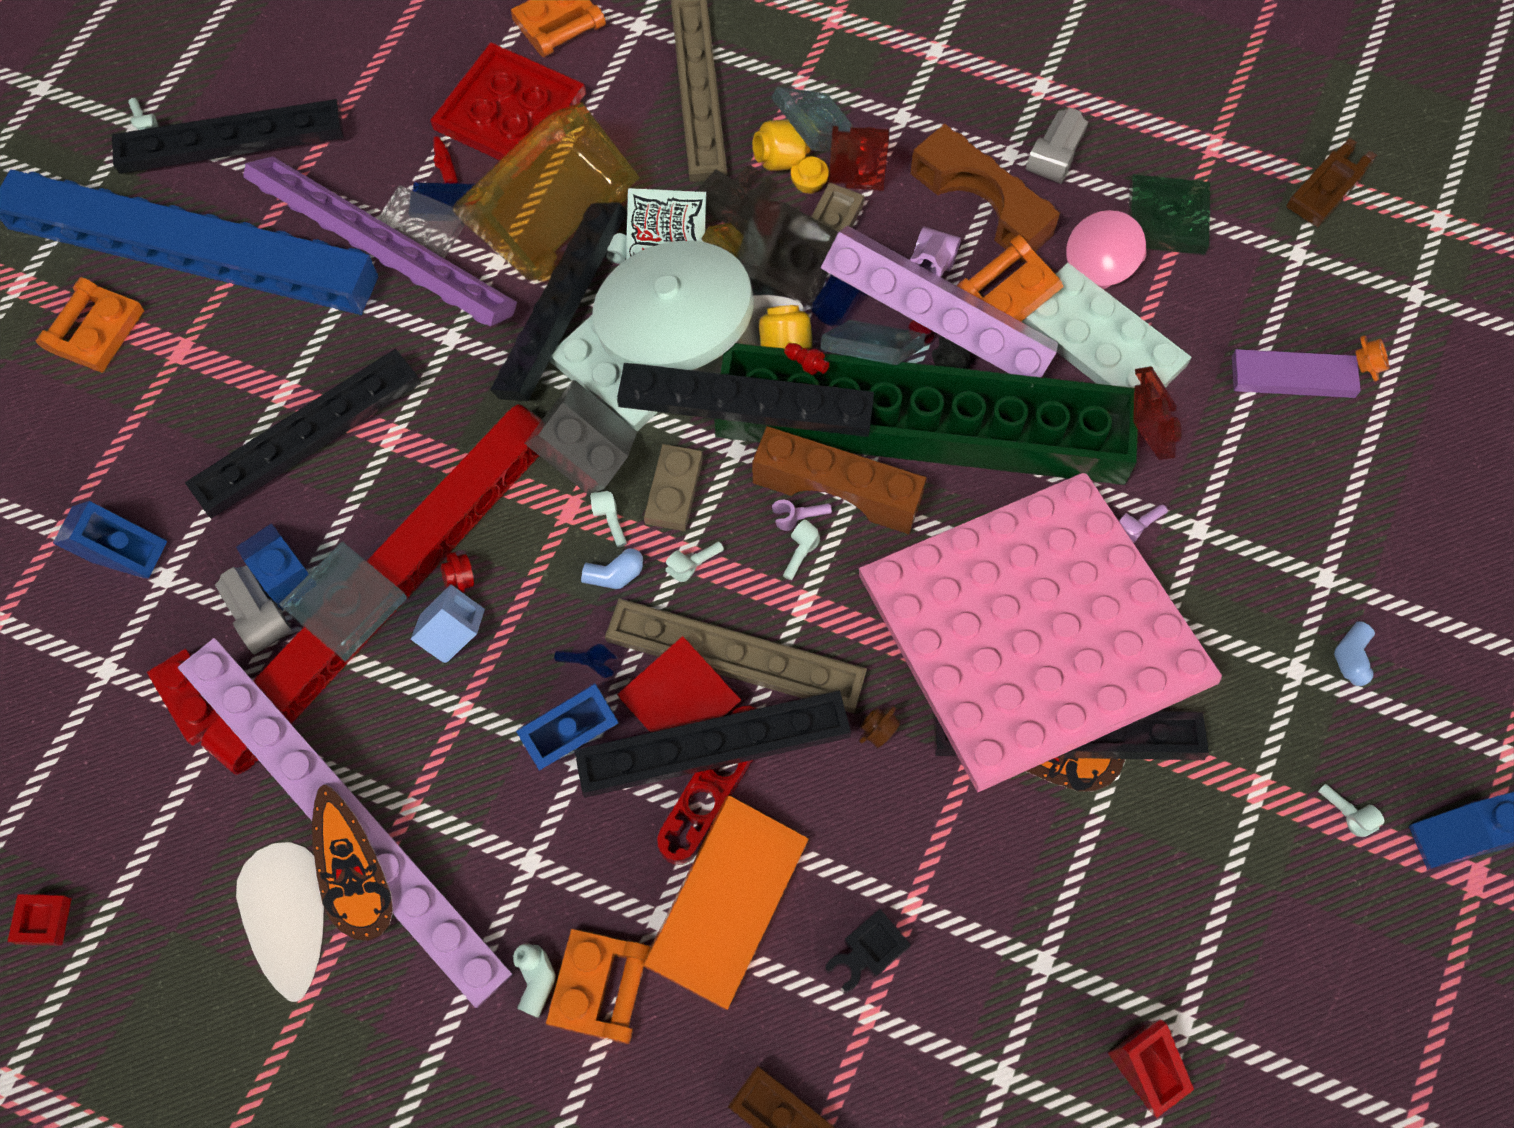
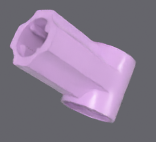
M923 226L910 260L942 277L945 270L950 272L953 267L961 237Z

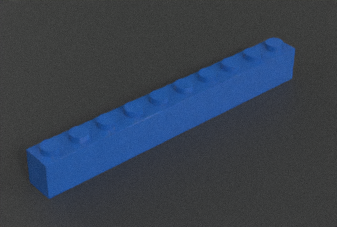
M10 169L0 186V220L9 230L362 315L378 279V274L370 256L355 248L347 250L330 246L326 242L317 239L309 241L296 238L284 231L271 232L259 229L246 222L238 224L222 220L212 214L200 215L188 212L175 205L167 207L151 203L141 197L129 198L116 195L104 188L95 190L80 186L70 180L62 182L49 179L36 172L24 173Z

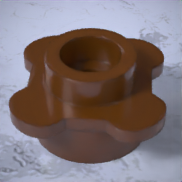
M891 705L888 709L880 710L878 707L873 709L860 725L864 732L858 741L863 744L868 740L876 748H880L885 744L901 723L893 715L896 707Z

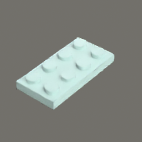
M1067 263L1056 273L1064 287L1021 322L1058 342L1057 353L1096 384L1139 388V415L1189 364L1192 357L1071 264Z

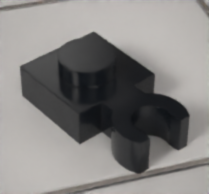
M879 909L844 939V943L852 952L848 955L840 954L832 957L826 964L825 971L827 974H830L838 966H844L849 969L851 978L841 987V991L846 994L856 988L861 972L865 968L875 979L911 947V944L884 912Z

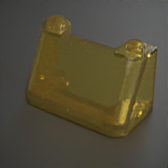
M580 102L558 110L541 121L453 205L451 210L462 223L527 280L542 281L556 269L554 262L557 259V254L555 251L577 230L583 219L584 212L589 208L590 204L623 202L628 198V188L640 177L585 105Z

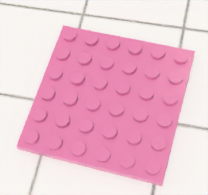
M1085 473L1076 475L859 568V577L977 793L1219 684L1222 678L1221 673L1089 476Z

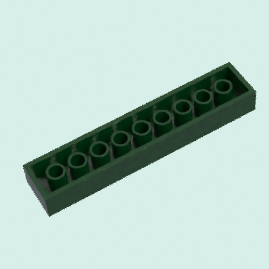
M735 343L723 355L720 374L874 392L869 437L714 419L716 438L760 443L768 426L853 454L1060 478H1072L1085 473L1091 481L1120 485L1126 484L1136 465L1139 388L824 353V360L829 362L828 370L824 374L818 371L816 374L811 375L803 370L802 365L797 360L789 359L784 353V348Z

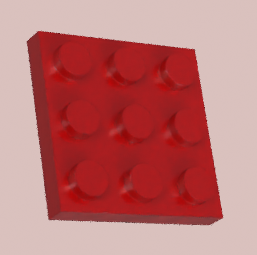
M490 43L430 121L433 130L528 173L586 95L585 85L494 43Z

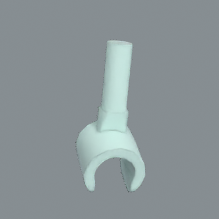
M136 98L129 100V105L134 115L131 118V123L137 130L159 127L154 114L144 115Z
M622 233L614 235L607 249L606 258L609 261L621 264L626 260V235Z
M609 491L591 493L593 516L607 515V522L617 547L625 546L627 542L618 521L617 505L613 494Z
M807 520L801 521L791 535V538L799 546L783 574V577L788 580L793 579L803 558L806 557L808 552L813 551L820 542L818 529Z
M717 542L699 553H695L690 558L677 550L666 560L668 567L665 571L677 581L686 582L693 575L697 566L724 550L720 542Z
M1324 784L1318 791L1347 817V825L1355 836L1366 837L1379 830V826L1384 824V817L1375 806L1369 804L1357 810L1327 784Z

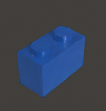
M595 682L517 729L516 733L540 771L619 722Z

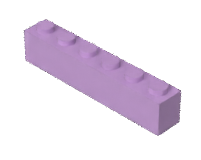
M848 225L839 231L821 266V269L1009 374L1042 377L1057 352L1058 342Z

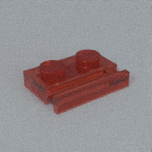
M833 126L829 183L846 184L847 189L883 191L890 129L850 127V132L838 131L839 126Z
M1152 366L1135 369V375L1141 384L1135 385L1133 422L1159 460L1175 458L1176 442L1181 441L1182 435L1178 417H1173L1170 413L1176 411V404Z

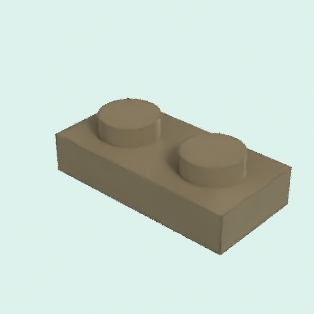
M829 183L799 240L798 250L825 260L839 231L847 225L851 228L853 227L864 205L865 195Z
M662 444L644 514L645 524L686 532L702 466L703 451Z

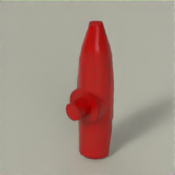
M435 136L433 139L435 154L433 161L442 174L445 186L455 187L458 181L451 156L442 140Z

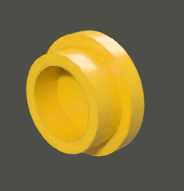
M806 156L799 165L791 167V180L797 189L803 193L818 192L828 180V167L823 160L817 157Z

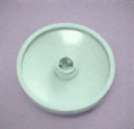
M700 241L663 243L631 256L617 266L604 280L593 305L594 328L604 350L622 366L624 363L693 370L717 359L739 340L752 317L754 307L753 291L744 266L727 250Z

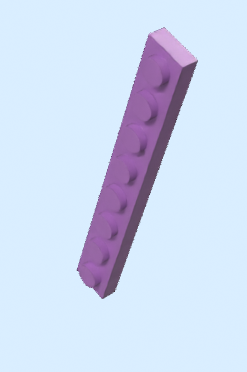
M272 156L245 163L243 178L257 185L262 192L277 197L287 203L292 210L303 213L318 222L319 226L323 229L335 232L348 240L349 244L353 247L368 252L378 258L383 265L394 268L406 275L414 284L426 287L441 296L444 302L457 306L469 313L477 322L491 327L514 315L517 305L516 301Z

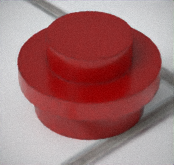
M455 552L448 553L447 562L441 563V573L445 587L453 585L464 593L465 589L474 587L473 572L469 558L466 554L457 556Z

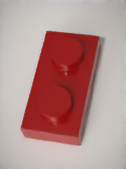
M185 648L146 673L185 740L193 746L201 741L204 733L219 717V714L177 668L192 656Z

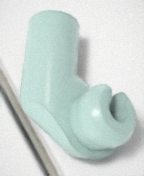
M525 943L520 945L513 955V962L516 967L520 968L527 983L517 1009L539 1018L555 983V972L546 952L540 946Z

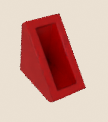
M1162 1019L1142 1026L1108 1052L1113 1062L1156 1118L1194 1090L1168 1025Z

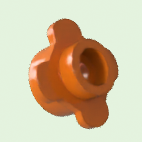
M1366 335L1361 336L1360 340L1363 348L1356 350L1359 368L1362 373L1370 372L1373 380L1378 381L1379 372L1389 370L1390 368L1384 343L1381 339L1368 342Z

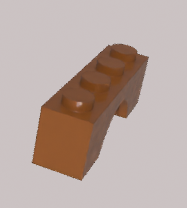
M945 123L913 150L910 174L937 196L952 191H966L979 195L992 205L998 217L994 241L1005 250L1011 246L1009 242L1018 234L1025 239L1034 252L1053 237L1060 212L1048 200L1040 198L1027 188L1021 179L1009 174L991 156L983 154L969 143L964 135L955 132Z
M768 426L752 461L753 484L790 496L800 491H818L831 494L856 506L866 515L870 522L906 534H910L927 477Z

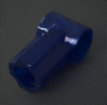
M830 274L829 280L812 303V312L816 314L821 322L828 326H841L860 296H867V294Z

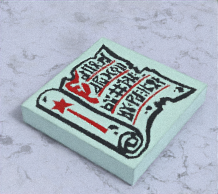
M628 188L626 260L642 250L674 241L705 242L706 192Z

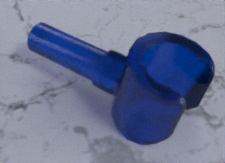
M602 644L592 646L587 652L556 651L554 655L556 662L588 665L603 678L611 677L614 674V671L604 665V662L608 659H618L613 652Z

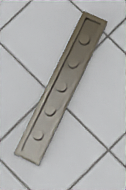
M671 0L690 182L727 179L707 0Z
M618 599L605 635L606 642L659 657L683 636L719 675L799 698H808L840 690L845 711L855 713L867 671L866 668Z

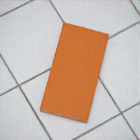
M730 795L727 796L642 966L720 1008L728 1010L809 839Z

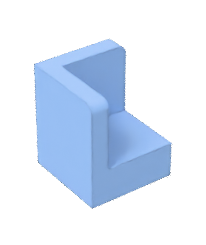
M449 585L420 614L411 640L440 661L446 663L477 635L485 609L453 585Z

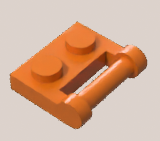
M528 0L511 9L513 21L543 58L553 53V48L591 28L597 30L606 25L601 9L597 5H593L590 0Z
M1018 234L1009 242L1010 247L971 279L965 278L956 286L1021 322L1064 286L1057 275L1031 249L1025 239ZM1021 258L1025 262L1023 266L984 298L978 293L1018 259Z
M79 277L73 286L74 294L48 331L42 330L36 339V343L50 353L103 373L145 310L139 302L98 287L90 280ZM89 301L94 302V306L70 341H64L63 338Z
M571 929L546 1024L589 1036L630 1044L633 1029L629 1028L644 968L642 963L650 946ZM614 956L626 958L611 1022L598 1021Z

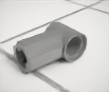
M1069 107L1067 110H1059L1044 138L1039 137L1026 164L1027 171L1059 184L1063 182L1073 161L1075 149L1088 124V121L1083 118L1080 111Z
M248 566L233 567L221 574L215 586L235 618L233 625L252 654H257L293 632L283 613L272 599L269 600Z

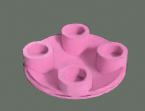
M1113 210L1100 211L1083 219L1072 231L1066 248L1068 263L1102 289H1107L1111 285L1129 278L1138 269L1147 255L1145 235L1139 223L1128 214Z

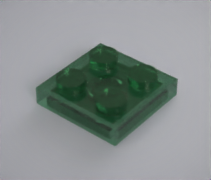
M1133 174L1129 187L1128 215L1134 218L1141 226L1145 235L1146 249L1206 254L1209 248L1210 182Z

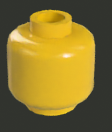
M794 119L767 121L761 125L759 131L755 132L753 136V154L756 161L761 163L768 171L791 170L792 166L799 165L806 155L810 153V135L808 132H804L802 125Z
M799 305L767 308V314L760 317L758 324L761 346L785 349L788 343H797L802 348L811 350L810 317L806 312L799 311Z

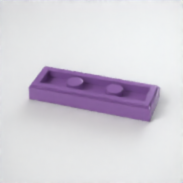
M1235 349L1232 355L1234 391L1356 398L1361 391L1356 356Z

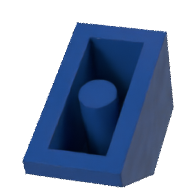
M91 501L71 507L53 541V544L91 563L144 579L150 577L167 543L166 540Z
M272 523L236 546L243 561L266 593L282 611L319 587Z
M1514 792L1477 801L1411 824L1409 829L1427 870L1514 847Z

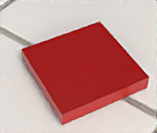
M683 636L617 694L650 733L728 716L742 703V700Z

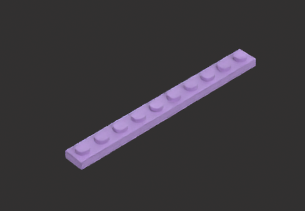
M215 638L177 667L311 821L316 794L320 786H330L343 798L365 831L382 867L392 895L393 914L475 1008H479L513 976L509 969Z

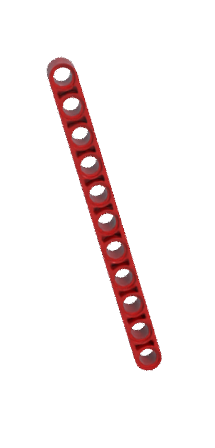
M522 404L512 407L253 680L291 724L539 457L536 452L524 443L542 421L540 417ZM220 716L207 729L201 739L202 748L233 774L239 775L244 773L258 761L255 755Z

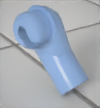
M629 548L624 550L622 554L607 566L586 562L582 570L581 582L612 589H621L640 574L643 568V556L638 550Z
M1361 621L1356 622L1337 645L1334 652L1341 673L1355 686H1364L1373 678V670L1370 668V662L1364 648L1374 637L1375 632L1372 627Z

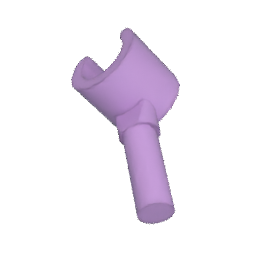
M783 499L776 501L772 505V510L775 514L790 513L784 519L775 520L778 528L783 531H789L797 525L798 520L831 514V505L828 503L795 508L793 503Z
M1161 504L1144 516H1141L1139 520L1126 513L1119 523L1134 543L1149 524L1166 514L1168 510L1165 505Z

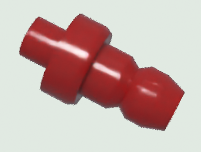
M788 343L784 349V353L789 359L797 360L802 365L803 370L811 375L816 374L818 371L824 374L829 368V362L824 360V353L818 349L808 350L802 348L797 343Z

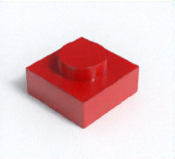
M18 894L7 942L18 945L62 946L72 899L61 895Z

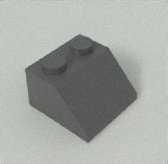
M573 380L524 444L585 493L591 495V493L605 489L627 459L637 431L576 380Z

